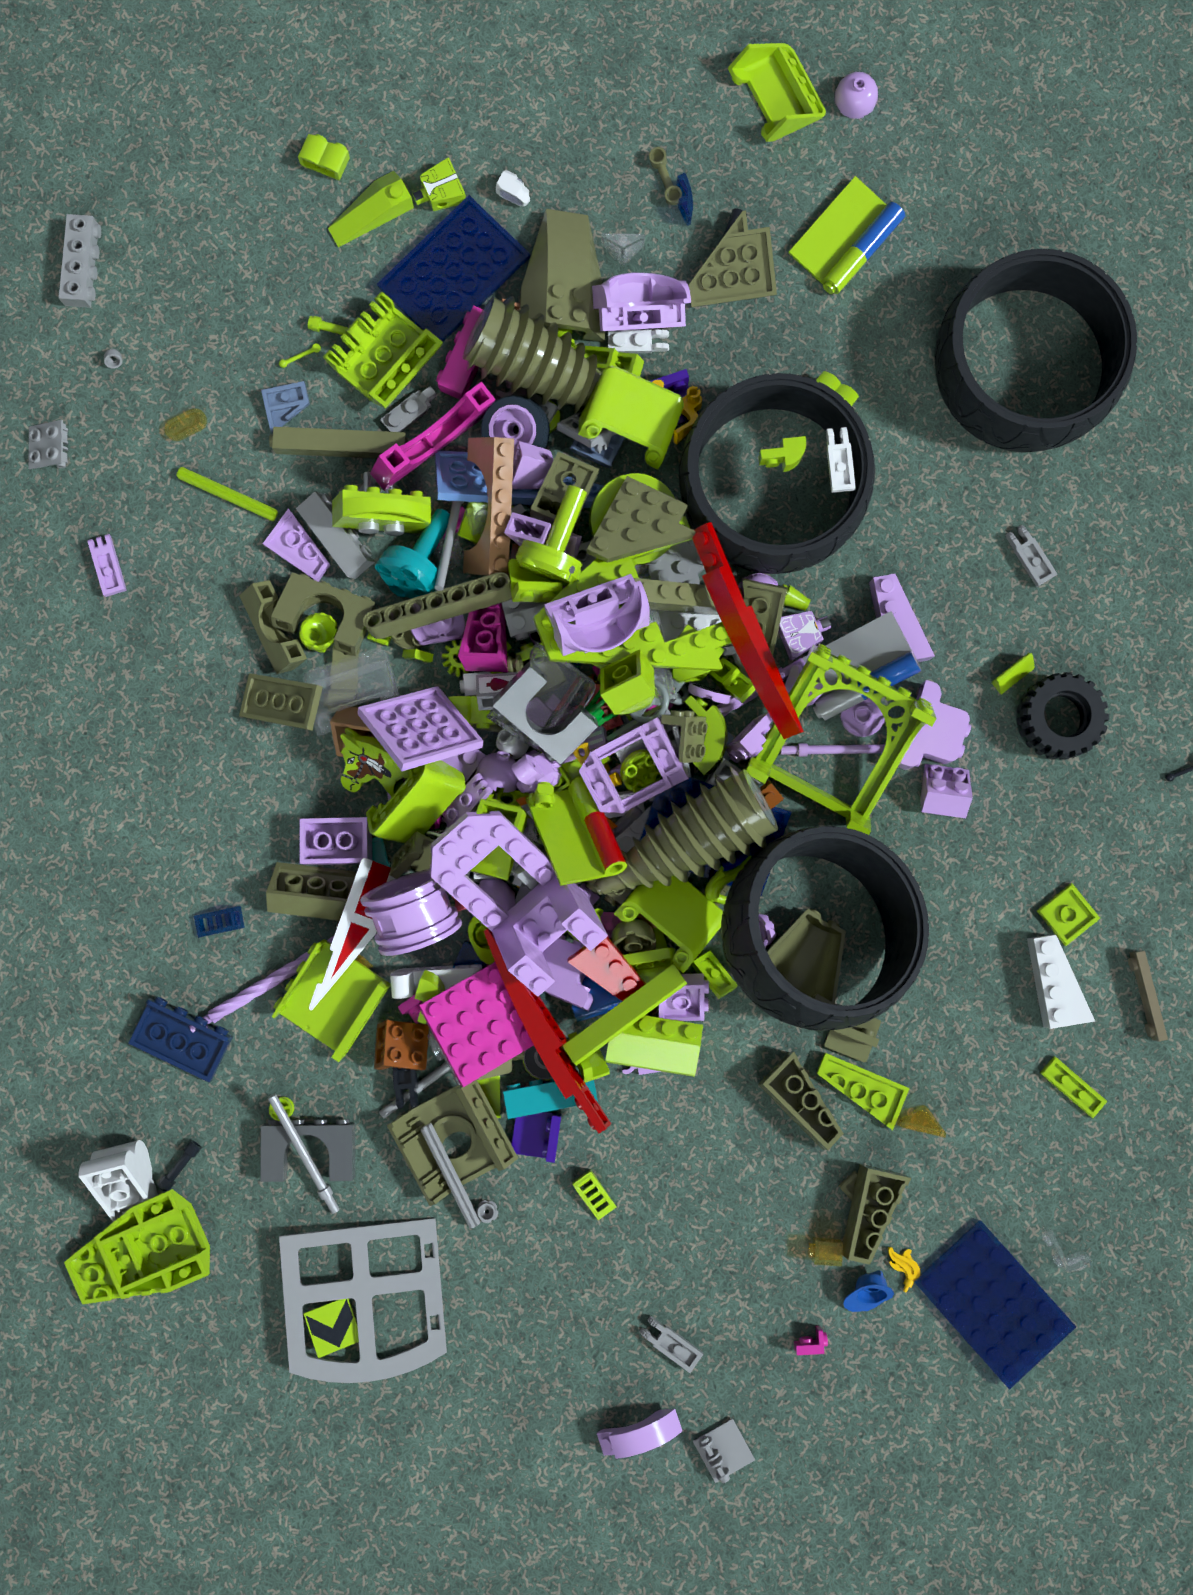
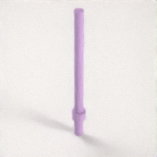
M798 743V746H783L780 750V755L798 754V757H807L808 754L882 753L885 744L808 745L807 743Z

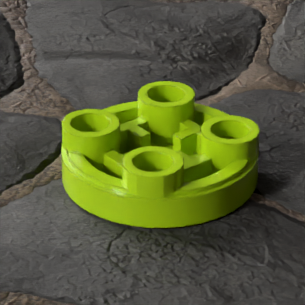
M648 749L636 750L624 759L620 768L622 782L634 793L662 779Z

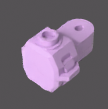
M544 753L526 754L511 765L518 779L516 785L522 793L534 792L539 782H549L554 787L562 775L559 771L561 765L556 760L554 762L549 760Z

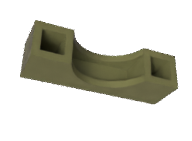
M270 580L252 583L239 595L276 674L292 671L302 664L307 657L298 639H290L284 635L281 629L273 627L271 615L279 599Z

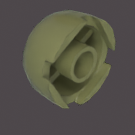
M635 918L630 922L621 921L612 931L611 941L622 955L656 950L654 930L644 920Z

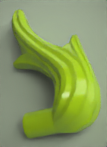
M748 856L741 864L731 870L724 871L723 866H721L720 870L714 874L706 885V898L711 902L724 905L727 896L721 895V890L725 885L734 881L738 872L744 868V865L751 856Z

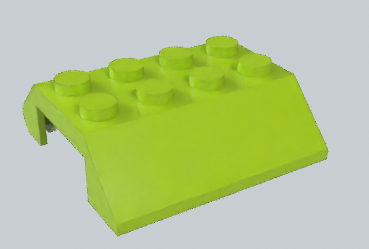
M380 292L374 298L377 303L372 301L369 304L379 319L375 322L368 313L363 311L360 314L362 319L358 317L346 330L351 339L344 333L340 337L351 349L349 353L346 354L339 345L334 344L331 347L334 352L328 350L323 358L343 379L367 399L386 409L442 346L443 342L428 329L424 331L395 308L393 300L383 292Z

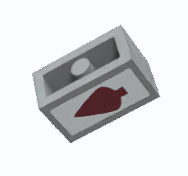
M518 672L476 675L478 710H493V698Z

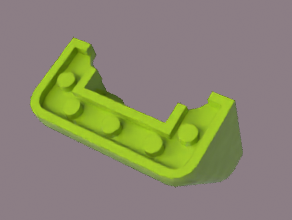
M442 760L409 769V777L386 805L382 803L378 807L372 805L366 812L369 832L378 838L406 843L416 831L425 835L454 799L464 792L466 788L464 774Z

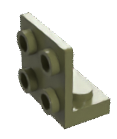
M416 831L393 855L389 875L398 879L403 873H407L410 868L417 872L430 869L431 843L434 840Z

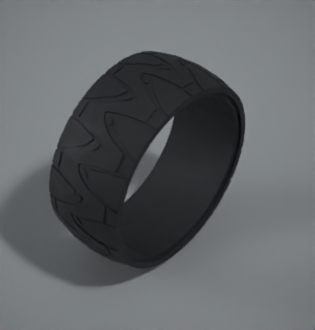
M1031 249L1020 251L1016 254L1013 253L997 260L975 274L964 285L947 309L939 329V337L936 340L935 371L937 382L939 383L938 387L944 403L950 409V413L957 422H960V425L979 440H983L985 443L996 448L999 447L1000 449L1014 452H1038L1061 447L1075 441L1096 427L1108 416L1121 398L1122 392L1126 389L1131 378L1136 358V323L1129 302L1125 299L1126 297L1120 287L1108 274H1105L1104 270L1095 264L1093 265L1089 260L1073 253L1054 249ZM1016 290L1045 293L1067 303L1087 322L1094 333L1100 350L1102 361L1101 381L1092 405L1064 417L1035 418L1015 413L998 404L979 386L967 364L963 347V329L966 314L977 304L989 297Z
M787 373L755 376L731 386L715 397L695 420L692 430H690L685 440L679 464L681 499L683 503L688 505L685 513L692 528L695 530L711 522L729 563L749 571L768 574L790 573L803 570L806 567H812L841 548L861 524L867 512L875 482V463L871 441L861 418L854 408L840 394L821 382L818 383L816 380L805 376ZM776 409L790 411L814 421L825 431L826 429H833L834 441L837 444H841L840 429L846 427L849 443H851L855 490L850 491L848 506L842 519L822 535L802 543L790 545H772L757 542L740 535L726 525L714 512L705 497L701 486L698 464L699 456L709 439L717 430L732 419L758 410Z
M836 826L809 827L790 832L767 844L765 849L761 848L746 862L744 868L735 877L726 897L721 920V938L724 955L727 958L728 967L735 981L757 1007L784 1023L809 1030L828 1031L850 1028L866 1023L886 1012L889 1007L894 1006L905 995L919 975L920 968H922L926 958L929 942V919L922 892L919 890L920 887L915 877L912 876L911 871L899 856L889 850V847L870 835L857 830ZM794 856H809L830 861L844 868L857 878L873 898L884 926V960L875 984L855 1005L828 1004L803 994L781 975L771 961L760 932L759 901L765 880L778 860Z

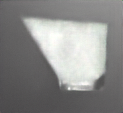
M602 233L601 246L622 267L640 252L645 245V234Z

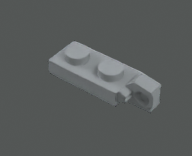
M431 386L422 391V393L418 390L381 418V422L389 432H403L428 412V409L431 407L429 402L437 397L436 392Z

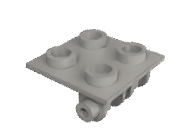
M63 420L29 427L28 469L56 465L57 468H66V464H68L67 453L63 451H68V448L63 445H68V428H66Z
M733 1418L693 1441L715 1483L720 1480L722 1483L728 1482L730 1474L755 1461Z

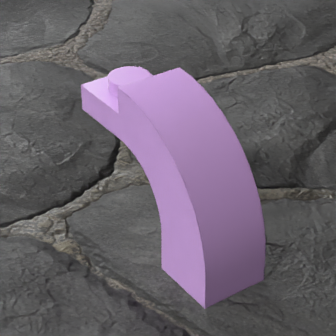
M664 1409L658 1410L643 1421L630 1426L602 1429L597 1432L603 1455H615V1458L618 1459L638 1455L657 1448L680 1434L682 1428L676 1410Z

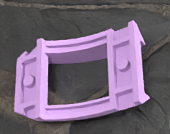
M658 717L590 752L583 763L579 773L600 812L622 814L689 779L687 768L684 767L683 763L679 762V756L664 729L665 725L661 724ZM642 738L662 779L621 800L601 759Z

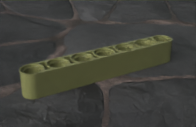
M498 572L445 588L442 591H435L372 610L364 615L363 625L374 638L382 639L512 599L510 579L507 574Z

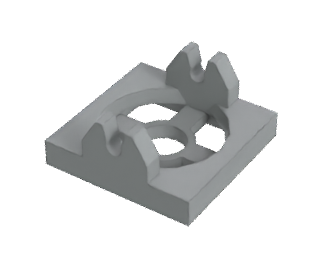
M583 410L557 424L558 431L589 448L594 447L595 451L599 454L602 449H607L611 437L617 434L603 428L596 438L588 439L578 435L579 417Z

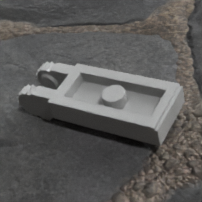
M1021 525L1017 527V531L1024 540V544L1021 545L1011 532L1005 536L1036 587L1055 577L1057 572L1036 539L1032 538L1026 527Z
M650 1316L648 1318L649 1324L661 1331L656 1338L649 1330L641 1328L639 1333L650 1341L656 1349L691 1373L703 1356V1352L670 1327L664 1326L657 1319Z

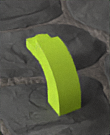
M691 695L685 700V703L698 716L706 717L708 726L704 740L705 755L701 762L692 763L704 775H708L717 766L725 753L728 742L727 725L717 706L712 705L707 710L708 704L703 698H696Z

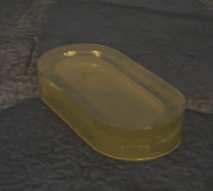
M191 409L169 420L165 425V434L172 441H181L203 430L207 425V417L200 409Z

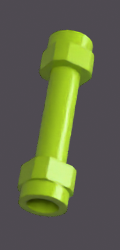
M318 316L309 317L308 329L315 332L324 330L340 335L344 333L351 339L346 333L349 327L322 321V318Z

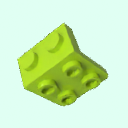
M517 559L509 560L508 571L512 602H550L563 590L562 582H553L539 575L527 572L519 567Z

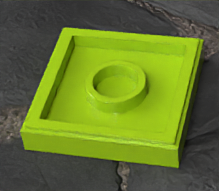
M1072 883L1037 910V913L1064 946H1067L1100 919Z

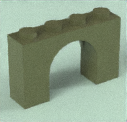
M292 572L271 615L273 627L294 634L303 613L309 607L319 603L334 605L344 615L334 637L335 649L356 656L367 632L363 625V617L368 612L376 610L375 602L369 597L354 595L347 589L332 587L325 581L318 582L305 574Z

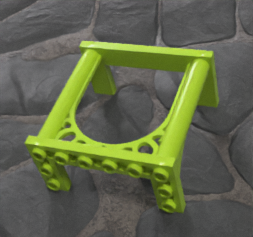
M820 643L818 646L813 644L808 653L807 662L788 694L798 718L807 704L822 693L838 689L859 692L870 698L884 716L887 726V739L881 756L852 806L773 764L787 740L783 739L774 722L765 736L766 741L761 745L763 750L755 757H750L746 771L751 777L764 784L768 777L781 782L846 817L847 829L857 830L869 835L871 832L870 814L917 733L926 724L932 727L937 718L933 706H931L932 703L920 697L917 700L910 696L911 692L903 687L896 689L890 685V680L882 676L876 678L870 675L871 670L859 665L857 668L850 664L851 660L841 654L836 657L831 654L830 648ZM832 669L836 672L837 682L834 685L826 682V670ZM842 673H844L847 680L851 679L849 684L842 682ZM818 677L823 685L821 689L814 688L819 683L816 682ZM867 686L870 688V691L864 692L863 688ZM883 697H886L885 700L887 701L894 700L888 705L881 703ZM894 706H901L905 709L904 714L898 718L890 717L888 711ZM903 722L901 726L898 725L897 731L892 729L891 725L893 723Z

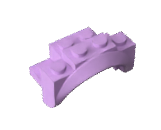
M624 273L611 277L601 285L592 286L593 309H599L600 331L686 326L685 303H691L690 290L686 281H679L668 276L653 273Z
M632 574L544 604L545 611L554 629V639L563 656L576 651L588 653L611 650L628 640L636 630L649 626L650 609L647 595L641 581L635 582ZM625 603V604L619 609V604Z

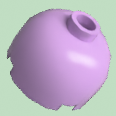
M853 72L846 75L839 82L835 91V104L840 112L849 118L860 119L873 111L878 100L876 82L870 75L864 72Z
M498 751L497 753L488 754L480 760L475 775L478 773L482 775L481 781L485 780L488 783L486 788L490 787L494 791H496L497 787L504 788L503 792H513L518 788L516 785L518 779L511 768V765L516 761L510 757L509 753Z

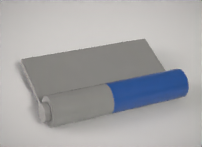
M892 611L826 645V647L831 649V654L836 657L841 654L851 660L850 664L857 668L859 665L871 670L870 675L876 678L882 676L890 680L891 686L922 671ZM808 655L802 658L805 663L807 662ZM832 669L825 672V680L828 684L834 685L837 682V674ZM842 673V682L849 684L851 679L847 680L844 673ZM866 686L863 688V691L869 692L870 688ZM831 690L823 693L815 701L816 706L813 709L819 719L823 718L826 721L863 702L868 697L853 690Z

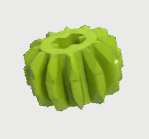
M454 640L452 641L453 648L448 645L445 646L449 653L442 654V658L447 659L442 664L444 667H449L447 671L449 674H452L456 669V677H460L461 671L464 674H468V671H465L462 663H458L457 659H455V657H458L460 646Z

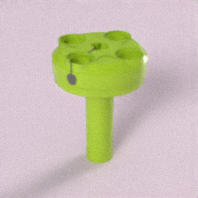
M568 485L545 545L523 540L521 546H519L516 559L521 569L553 582H562L563 586L578 580L582 563L564 553L587 495L586 491L576 486Z

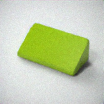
M1032 653L1024 655L992 681L993 686L1001 695L1035 668Z

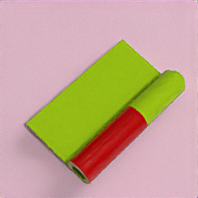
M582 776L575 777L570 783L568 790L553 793L556 800L552 808L539 809L528 805L560 886L614 876L626 869L627 863L604 812L599 811Z

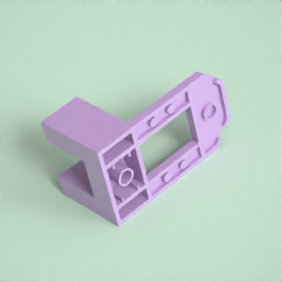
M490 811L489 814L466 812L431 843V878L492 931L507 970L536 996L542 994L555 982L542 952L568 930L590 951L608 936L587 895L575 883L560 886L549 858L499 811ZM498 845L539 882L533 890L508 912L466 875Z

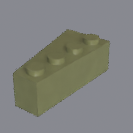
M788 1052L758 1083L822 1150H829L844 1134L821 1099L818 1090L815 1089L810 1081L807 1072L798 1061L795 1052Z
M860 1164L841 1255L851 1261L871 1264L883 1239L882 1235L886 1226H889L896 1205L900 1203L903 1197L902 1193L911 1180L910 1177L902 1173Z

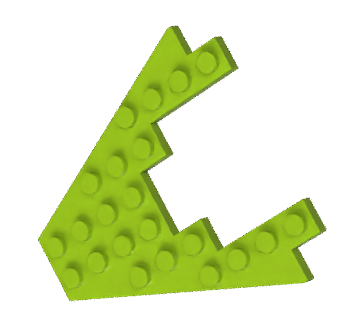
M684 516L680 524L690 528L686 516ZM689 540L608 563L596 558L580 573L577 581L569 583L550 602L632 574L633 578H639L632 560ZM545 607L533 617L548 659L553 662L609 665L640 649L652 667L719 671L723 667L715 649L732 644L722 622L664 642L657 622H653L649 626L636 630L628 640L611 650L588 653L576 651L563 656L554 639V629L545 611Z

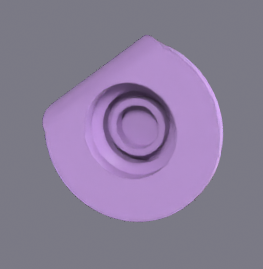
M462 614L412 629L411 632L420 645L458 640L463 637L465 621Z

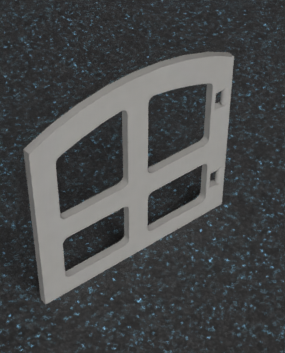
M435 1218L279 1236L289 1373L326 1382H371L413 1371L447 1353ZM418 1235L420 1237L422 1269L420 1271L375 1277L370 1275L367 1245L370 1240ZM349 1243L351 1245L352 1279L309 1285L301 1283L299 1249ZM432 1243L433 1257H425L424 1244ZM423 1290L425 1294L428 1339L398 1354L382 1359L378 1358L376 1355L372 1297L381 1294ZM353 1298L356 1302L360 1351L359 1361H335L307 1355L303 1305ZM438 1314L439 1329H431L430 1316Z

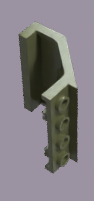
M477 1080L465 1087L457 1084L397 1116V1119L387 1125L429 1206L438 1203L450 1194L451 1190L421 1132V1128L429 1123L433 1125L442 1145L444 1140L455 1132H465L470 1136L471 1145L464 1154L457 1157L448 1156L462 1185L492 1169L504 1170L518 1159Z

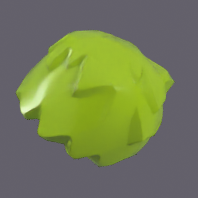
M314 613L307 616L300 626L299 635L301 642L310 650L320 653L326 652L327 648L334 643V637L338 631L337 622L331 615L325 613Z

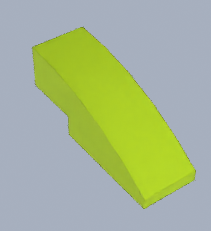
M585 346L584 357L587 358L595 354L599 370L608 366H617L640 377L644 360L638 354L618 352L615 348Z

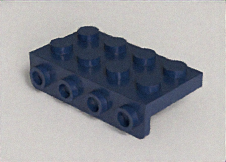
M155 996V998L147 999V1006L128 1044L198 1078L211 1082L233 1036L229 1035V1031L221 1026L216 1025L214 1028L207 1025L208 1020L200 1016L194 1018L187 1015L188 1011L182 1007L176 1006L173 1008L167 1005L168 1001L161 997ZM189 1026L196 1027V1031L192 1032Z

